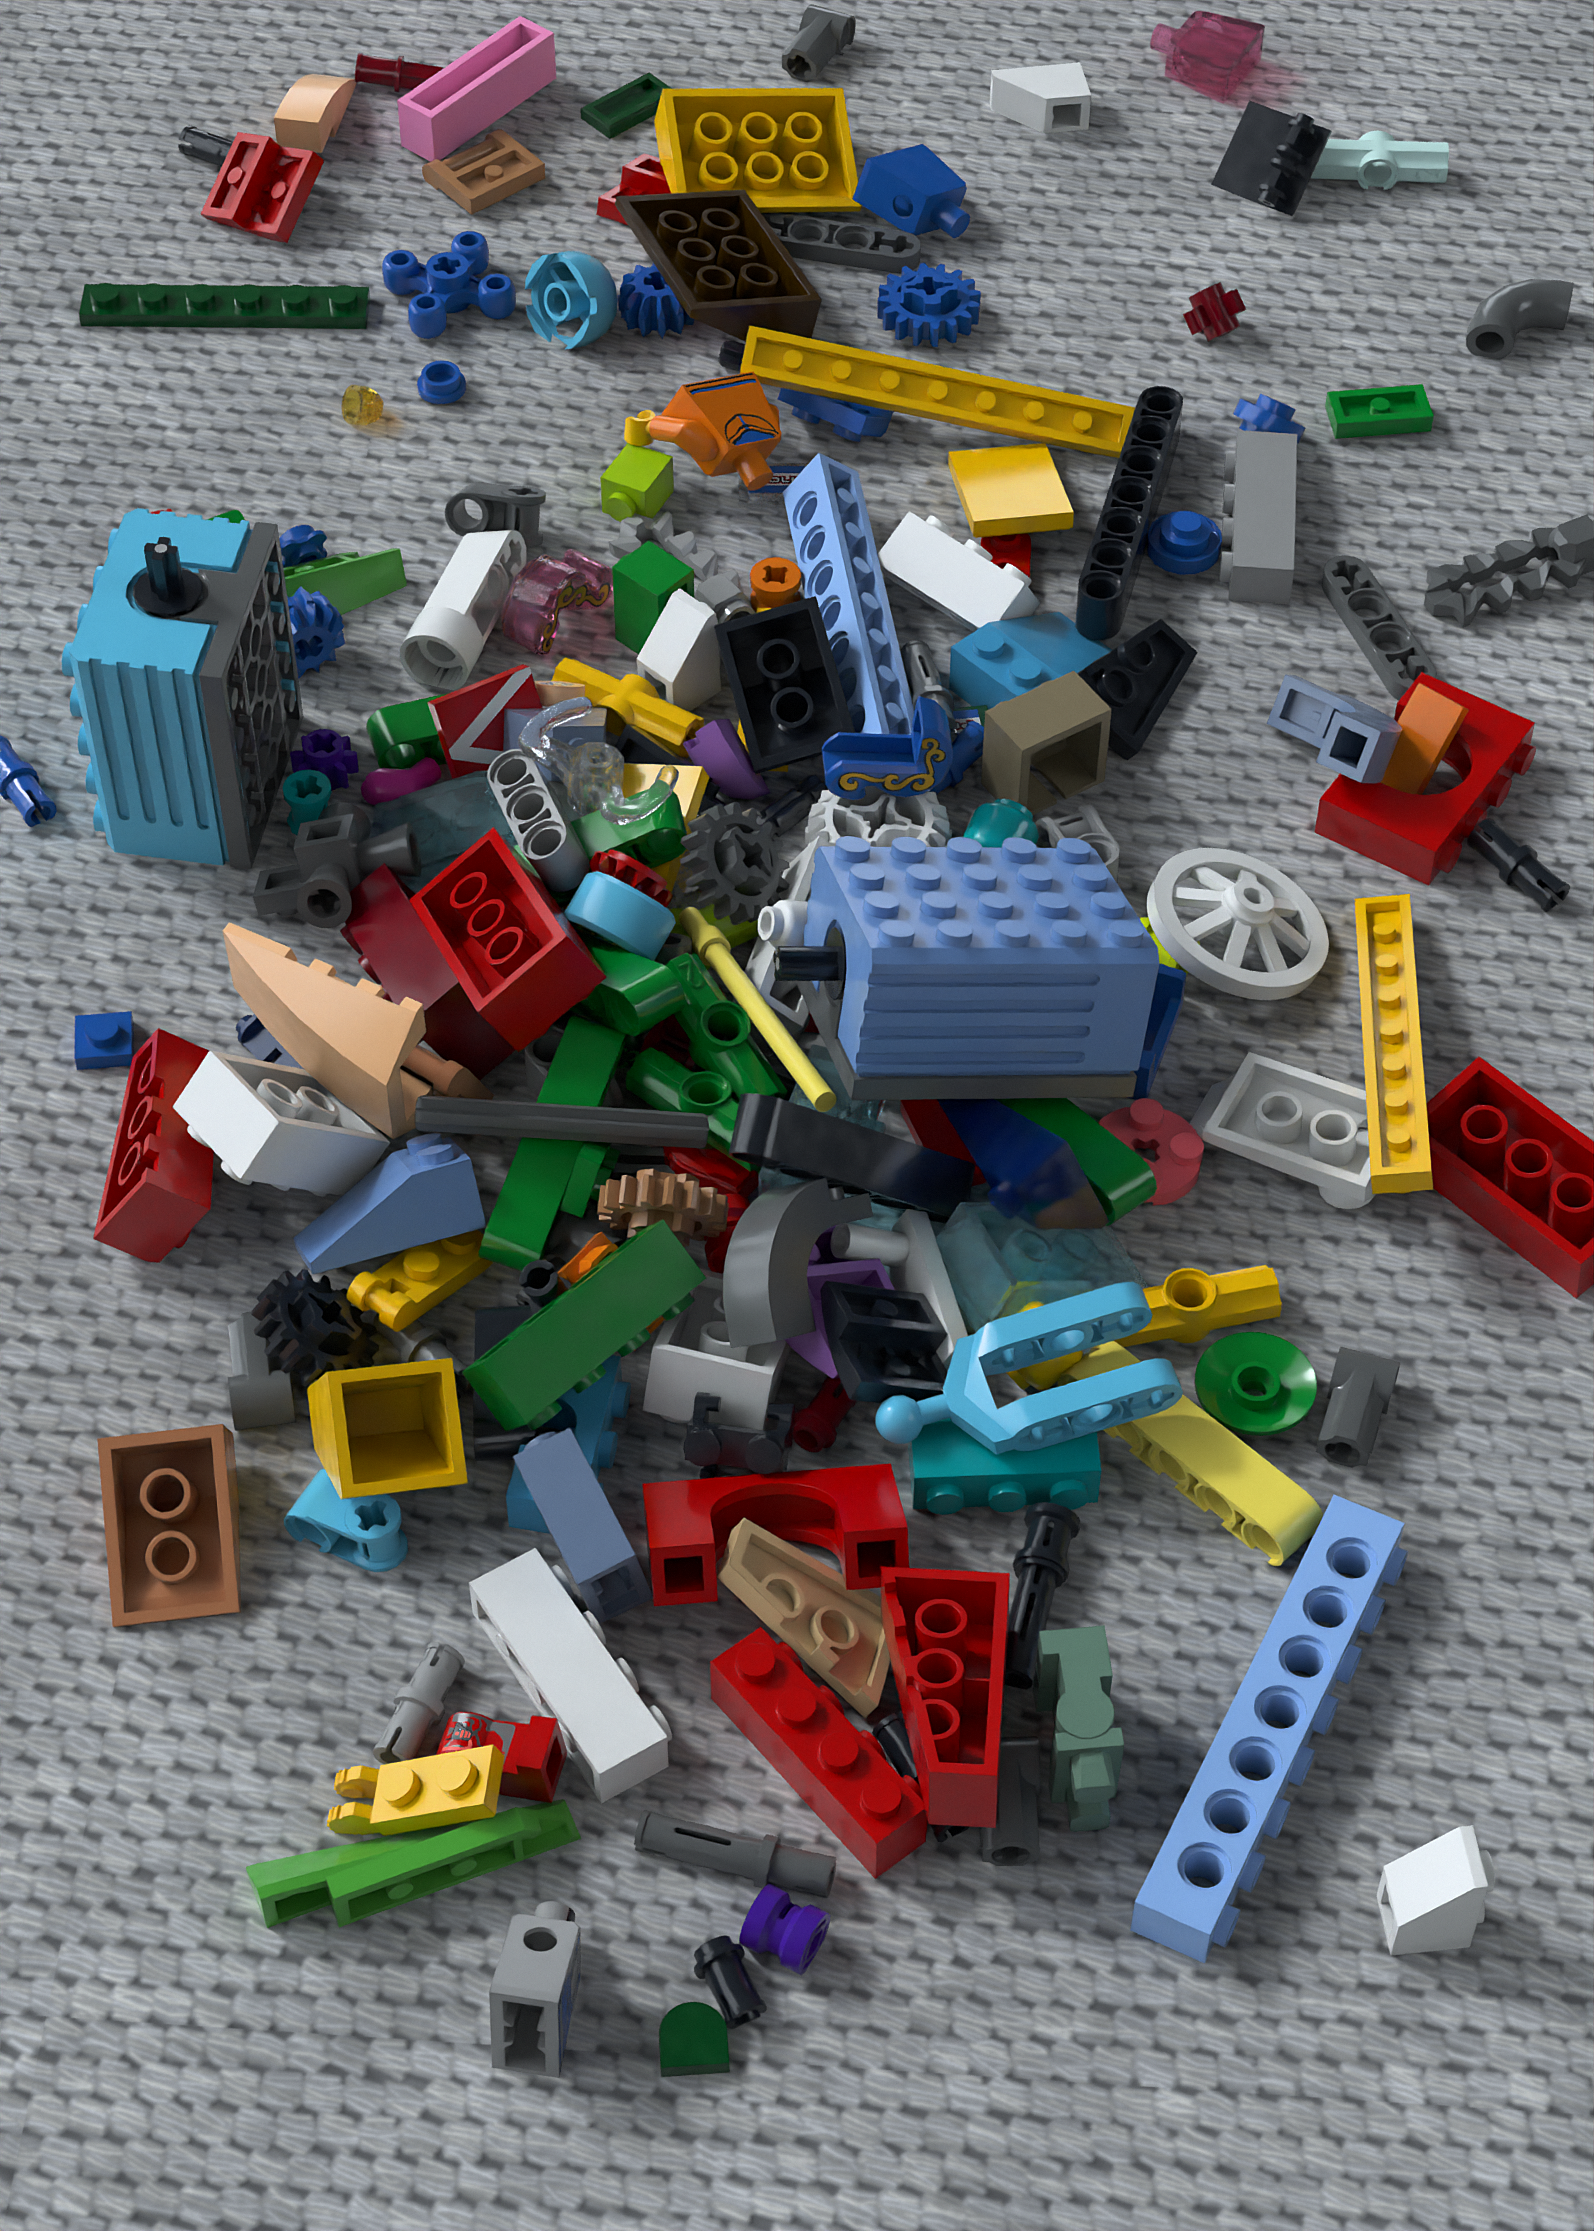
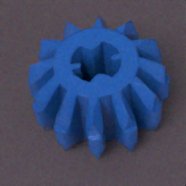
M654 263L651 267L647 268L636 265L634 273L623 275L620 295H618V310L621 311V318H624L628 330L639 328L643 338L654 330L663 339L668 329L681 335L684 325H694V319L689 317Z
M300 586L292 597L287 596L298 678L309 668L319 673L320 664L325 660L336 661L335 649L346 644L342 631L344 628L343 618L338 609L333 607L328 598L322 595L320 591L310 594Z

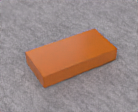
M1418 683L1397 722L1402 727V731L1381 783L1399 791L1422 795L1469 709Z

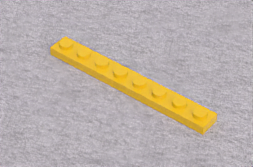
M750 325L740 374L754 371L759 382L766 385L1117 458L1120 457L1135 411V407Z
M1410 894L1356 898L1354 900L1372 1194H1404L1412 1191L1433 1190Z

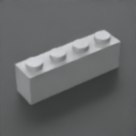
M1237 430L1235 450H1226L1223 480H1232L1233 484L1224 483L1222 513L1231 514V517H1223L1221 535L1222 548H1230V552L1222 551L1219 582L1229 583L1228 600L1290 605L1295 570L1297 434Z

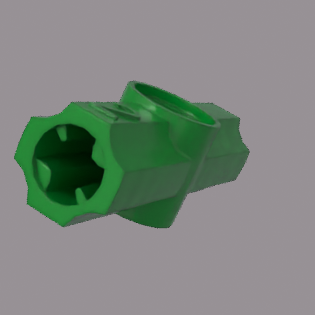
M684 953L670 960L665 966L676 975L681 983L686 1001L684 1008L675 1013L674 1016L690 1039L689 1053L692 1060L699 1067L724 1076L730 1082L732 1088L731 1097L738 1102L740 1095L744 1093L767 1095L784 1100L788 1091L749 1034L751 1031V1021L747 1012L740 1005L727 1001L697 954L690 955ZM710 1031L725 1035L729 1041H721L715 1038Z
M652 1047L636 1056L632 1068L626 1073V1089L659 1111L702 1113L706 1115L709 1121V1135L706 1146L701 1149L716 1148L747 1170L755 1171L759 1175L769 1170L735 1159L729 1155L739 1102L731 1097L732 1088L730 1082L724 1076L707 1071L694 1073L664 1052L657 1051Z

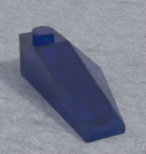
M934 1099L989 1186L990 1191L987 1193L990 1202L1003 1216L1008 1219H1013L1017 1216L1037 1229H1102L1109 1222L1106 1213L1066 1140L994 1099Z

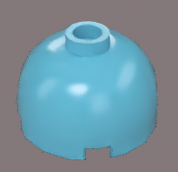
M565 251L542 255L532 264L525 281V290L532 289V305H527L526 311L528 319L537 334L548 342H551L553 334L568 345L565 349H572L589 345L597 341L608 331L617 313L618 297L616 286L609 270L598 259L580 251ZM574 318L582 320L583 324L574 337L558 335L556 326Z

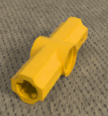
M566 657L555 667L551 681L573 682L585 685L584 705L578 708L603 707L607 709L606 732L609 731L620 736L625 726L631 724L639 727L679 756L689 757L683 743L697 737L695 732L704 727V718L660 699L655 687L648 680L636 674H627L619 680L575 659L571 660Z
M1267 1265L1210 1276L1194 1268L1176 1270L1165 1279L1163 1285L1143 1288L1152 1312V1319L1148 1325L1137 1333L1114 1340V1342L1122 1347L1169 1338L1180 1343H1195L1204 1339L1210 1330L1280 1317L1282 1302L1279 1293V1283L1273 1267L1268 1268Z

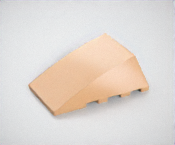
M229 922L223 929V936L233 986L268 1032L306 1072L336 1098L392 1139L415 1129V1105L417 1098L422 1095L433 1096L432 1086L403 1071L400 1067L426 1033L423 1003L405 997L400 1005L382 998L385 994L382 986L362 978L354 987L335 976L337 972L334 966L316 958L309 967L297 962L298 960L290 947Z

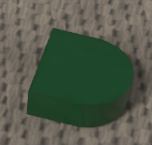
M686 2002L672 2008L664 2016L659 2027L661 2077L730 2073L727 2027L723 2017L716 2009L701 2002Z

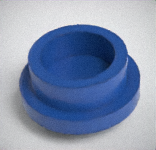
M434 361L422 369L417 381L418 393L422 399L433 404L452 403L464 395L466 380L456 364L449 361Z

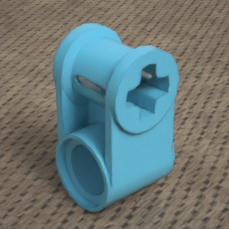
M321 1469L316 1473L284 1517V1526L295 1540L301 1542L306 1538L321 1545L320 1552H329L365 1570L373 1572L389 1571L397 1567L405 1559L408 1552L407 1537L403 1530L399 1528L402 1522L401 1510L396 1500L388 1494L341 1500L325 1469Z

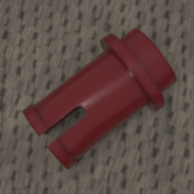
M828 1376L808 1407L800 1409L795 1413L793 1440L802 1449L817 1453L823 1448H830L837 1439V1427L849 1410L858 1402L857 1400H850L845 1389L835 1398L837 1395L835 1391L841 1384L840 1378L833 1379Z

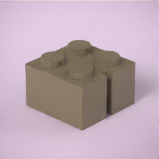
M1075 671L1054 680L1046 681L1037 688L1009 701L1000 702L995 707L985 711L981 784L996 800L1003 798L1013 800L1026 807L1034 815L1057 804V799L1030 772V765H1033L1065 800L1104 782L1111 708Z

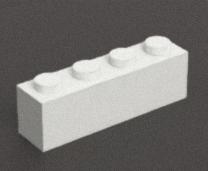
M534 1548L469 1582L473 1615L542 1717L558 1719L567 1754L601 1804L669 1767L668 1742L672 1740V1732L664 1715L655 1705L647 1708L637 1694L639 1687L631 1668L623 1658L613 1660L604 1647L606 1639L597 1619L590 1611L581 1614L572 1601L574 1595L571 1585L558 1565L549 1568L540 1553Z

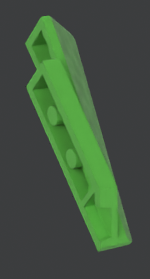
M391 548L359 557L358 552L339 553L283 568L288 597H292L300 586L310 594L320 591L322 595L328 598L332 606L338 609L340 615L407 586L399 548Z
M561 1799L552 1801V1803L546 1802L522 1808L515 1807L507 1811L498 1812L491 1818L404 1832L247 1866L246 1872L267 1928L329 1905L332 1907L338 1926L341 1927L581 1839V1836L566 1801Z

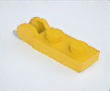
M494 1745L384 1764L380 1765V1769L363 1765L354 1766L351 1769L344 1768V1770H339V1773H336L334 1782L336 1794L349 1798H374L373 1806L358 1802L345 1803L344 1806H333L332 1809H329L327 1827H330L329 1830L335 1833L368 1835L380 1832L383 1836L494 1817L496 1815L505 1756Z

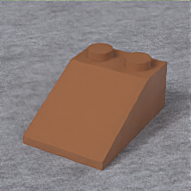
M216 1424L97 1438L113 1627L241 1613L239 1493L233 1433L225 1425Z

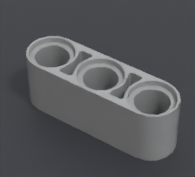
M511 749L500 754L489 766L487 778L522 853L550 890L566 892L574 889L582 883L584 877L588 874L590 864L554 788L527 751Z

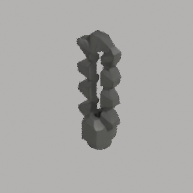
M1586 514L1559 524L1556 528H1537L1532 530L1530 541H1504L1495 546V551L1492 554L1477 553L1463 556L1462 565L1444 564L1428 570L1426 582L1429 586L1425 593L1424 606L1432 616H1454L1464 628L1471 624L1483 603L1488 604L1499 614H1502L1511 607L1512 595L1516 591L1528 601L1541 599L1549 576L1558 580L1568 589L1576 586L1581 575L1594 571V520L1592 521ZM1534 557L1538 560L1548 557V561L1538 569L1519 576L1510 574L1498 584L1487 588L1478 586L1471 594L1465 596L1462 593L1457 594L1455 592L1467 582L1473 585L1492 578L1497 571L1506 573L1522 567Z

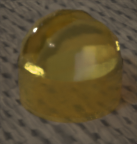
M350 385L345 390L342 398L341 409L343 418L348 424L353 425L374 423L383 413L384 402L374 389L368 386Z

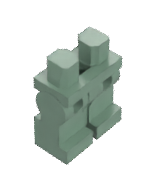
M1105 1625L1039 1631L1037 1664H1035L1032 1690L1036 1712L1052 1711L1054 1731L1048 1784L1051 1803L1065 1802L1070 1831L1106 1829L1109 1827L1111 1818L1108 1799L1116 1797L1124 1751L1122 1728H1112L1115 1714L1110 1699L1113 1673Z

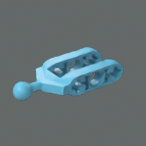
M1122 1282L994 1320L981 1327L976 1334L957 1339L943 1386V1394L917 1402L904 1395L891 1396L881 1403L875 1416V1424L885 1440L894 1444H907L917 1438L924 1425L950 1418L955 1425L995 1454L1013 1449L1032 1451L1164 1411L1179 1401L1183 1390L1171 1361L1155 1358L1029 1395L999 1409L996 1408L985 1376L1011 1372L1127 1337L1146 1327L1152 1319V1312L1141 1285L1135 1282Z

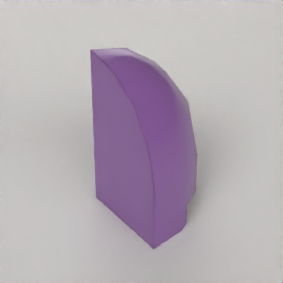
M730 719L713 720L695 732L696 738L683 743L694 765L702 766L707 774L713 778L712 781L721 787L719 792L731 798L750 800L771 793L761 774H755L750 755Z

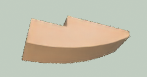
M317 74L305 75L298 79L285 95L274 116L277 143L284 147L322 153L328 137H335L356 87L355 79Z

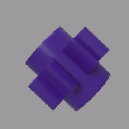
M329 729L314 730L306 736L300 737L302 750L290 752L292 771L294 773L301 770L319 771L330 780L331 791L340 787L347 789L349 787L347 774L359 772L357 752L351 750L350 737L348 735L341 737L337 732Z

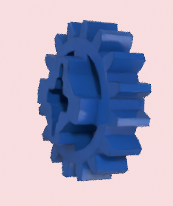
M920 263L918 271H912L907 266L902 267L901 277L889 274L887 276V285L879 286L878 319H883V329L885 331L895 329V339L897 340L909 336L912 337L914 346H918L922 340H929L932 347H938L939 339L945 338L953 344L957 342V333L969 336L971 334V325H978L981 292L975 290L974 279L962 280V271L960 269L947 273L945 272V264H939L935 269L928 268L926 263Z

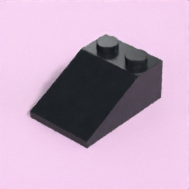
M816 596L714 625L755 774L821 756L822 746L831 736L838 732L855 733Z

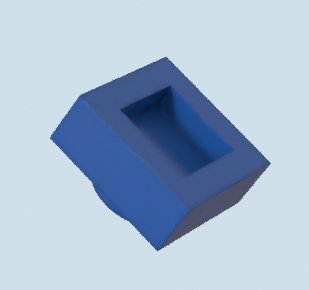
M132 1011L75 1016L74 1059L77 1070L131 1066L134 1056V1021Z

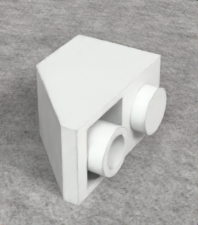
M1080 62L991 70L990 108L992 111L1044 134L1089 129L1091 93Z
M681 589L672 593L637 657L638 675L648 680L655 687L660 699L690 712L721 691L718 640L714 625H717L718 621L716 613L706 603L699 602Z
M1473 1825L1458 1827L1384 1866L1377 1891V1899L1391 1956L1470 1947L1476 1925L1484 1922V1899L1486 1893L1494 1890L1495 1883L1491 1856L1487 1850L1479 1851Z

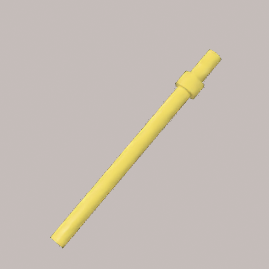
M688 907L684 909L679 915V922L692 939V950L698 955L704 965L713 967L816 1110L820 1112L830 1110L836 1103V1095L730 954L731 947L729 941L719 928L707 923L697 908Z

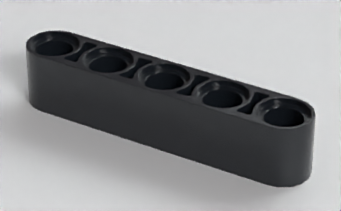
M753 1093L740 1095L729 1150L731 1157L803 1181L826 1178L828 1189L843 1186L844 1194L850 1196L869 1193L870 1202L903 1213L907 1209L927 1212L929 1221L951 1225L965 1224L975 1172L974 1164L780 1098Z

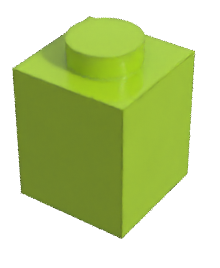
M627 443L600 477L602 512L609 514L619 522L627 517H632L635 513L653 519L674 492L673 456Z

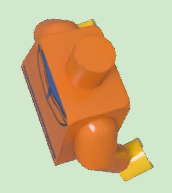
M753 371L682 385L661 415H655L651 410H644L637 415V418L627 417L625 419L624 440L635 446H647L652 444L654 440L675 443L691 455L706 475L715 477L737 472L747 489L753 491L763 487L773 478V472L765 460L781 441L782 433L780 430L779 409L776 405L768 403L760 382Z

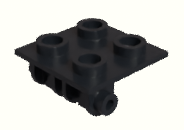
M1249 100L1211 185L1293 216L1332 131L1313 124L1315 120L1306 114L1297 113L1296 117Z

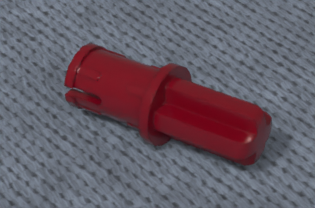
M358 53L355 66V82L394 87V92H399L400 88L413 90L444 68L404 61V56L400 55L398 60Z

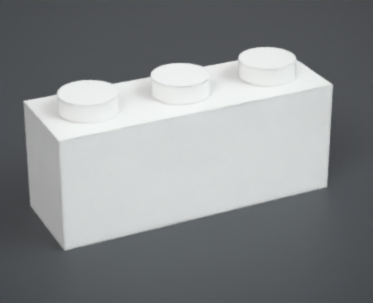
M909 511L878 553L881 571L888 579L972 632L988 622L1031 616L1040 604L1039 600L1028 588L1032 581L1027 575L1008 563L1003 569L990 562L993 556L986 549L970 539L964 545L952 538L954 532L942 521L931 515L924 521Z

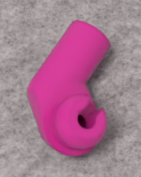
M428 757L421 759L409 769L379 768L366 776L365 781L361 785V794L364 800L372 805H380L382 803L392 805L406 804L441 778V769L435 760Z

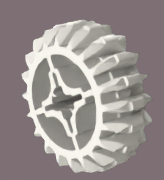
M874 786L865 787L866 796L859 800L843 799L835 796L829 790H822L818 803L812 804L808 815V826L805 828V843L808 846L818 836L834 846L836 845V840L840 837H859L869 842L871 847H891L893 839L897 837L919 839L926 844V847H947L948 840L952 838L946 806L939 805L936 792L902 797L889 795Z

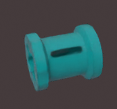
M301 770L291 774L284 781L282 786L284 800L291 807L287 817V823L291 828V832L297 835L300 823L318 820L320 813L328 806L327 801L330 799L332 791L330 780L325 774L315 770Z

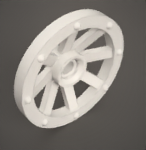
M1220 848L1187 850L1166 861L1149 889L1147 913L1159 942L1170 956L1189 973L1221 991L1255 1000L1288 998L1305 990L1314 981L1327 958L1329 940L1326 925L1312 900L1286 875L1254 857ZM1191 877L1211 890L1174 886L1184 879ZM1225 877L1235 879V880H1237L1238 882L1233 883L1232 881L1228 880V879L1225 878ZM1174 906L1214 909V911L1182 926ZM1281 917L1291 918L1298 931ZM1219 931L1224 937L1229 939L1223 960L1206 951L1197 941ZM1274 935L1302 958L1299 964L1290 969L1287 968ZM1247 944H1257L1268 972H1256L1240 968Z

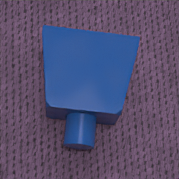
M924 144L866 159L852 199L897 228L912 233L915 236L941 229L952 238H957L964 233L970 223V215L960 208L967 190L966 182Z

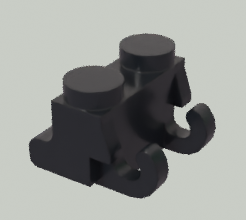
M697 1392L694 1400L693 1416L687 1424L683 1450L685 1460L697 1466H704L700 1470V1479L715 1478L718 1464L750 1468L759 1474L782 1473L787 1470L788 1454L792 1449L795 1404L785 1402L782 1404L769 1403L767 1418L777 1419L779 1422L776 1431H765L709 1422V1411H720L721 1397L711 1396L710 1393Z

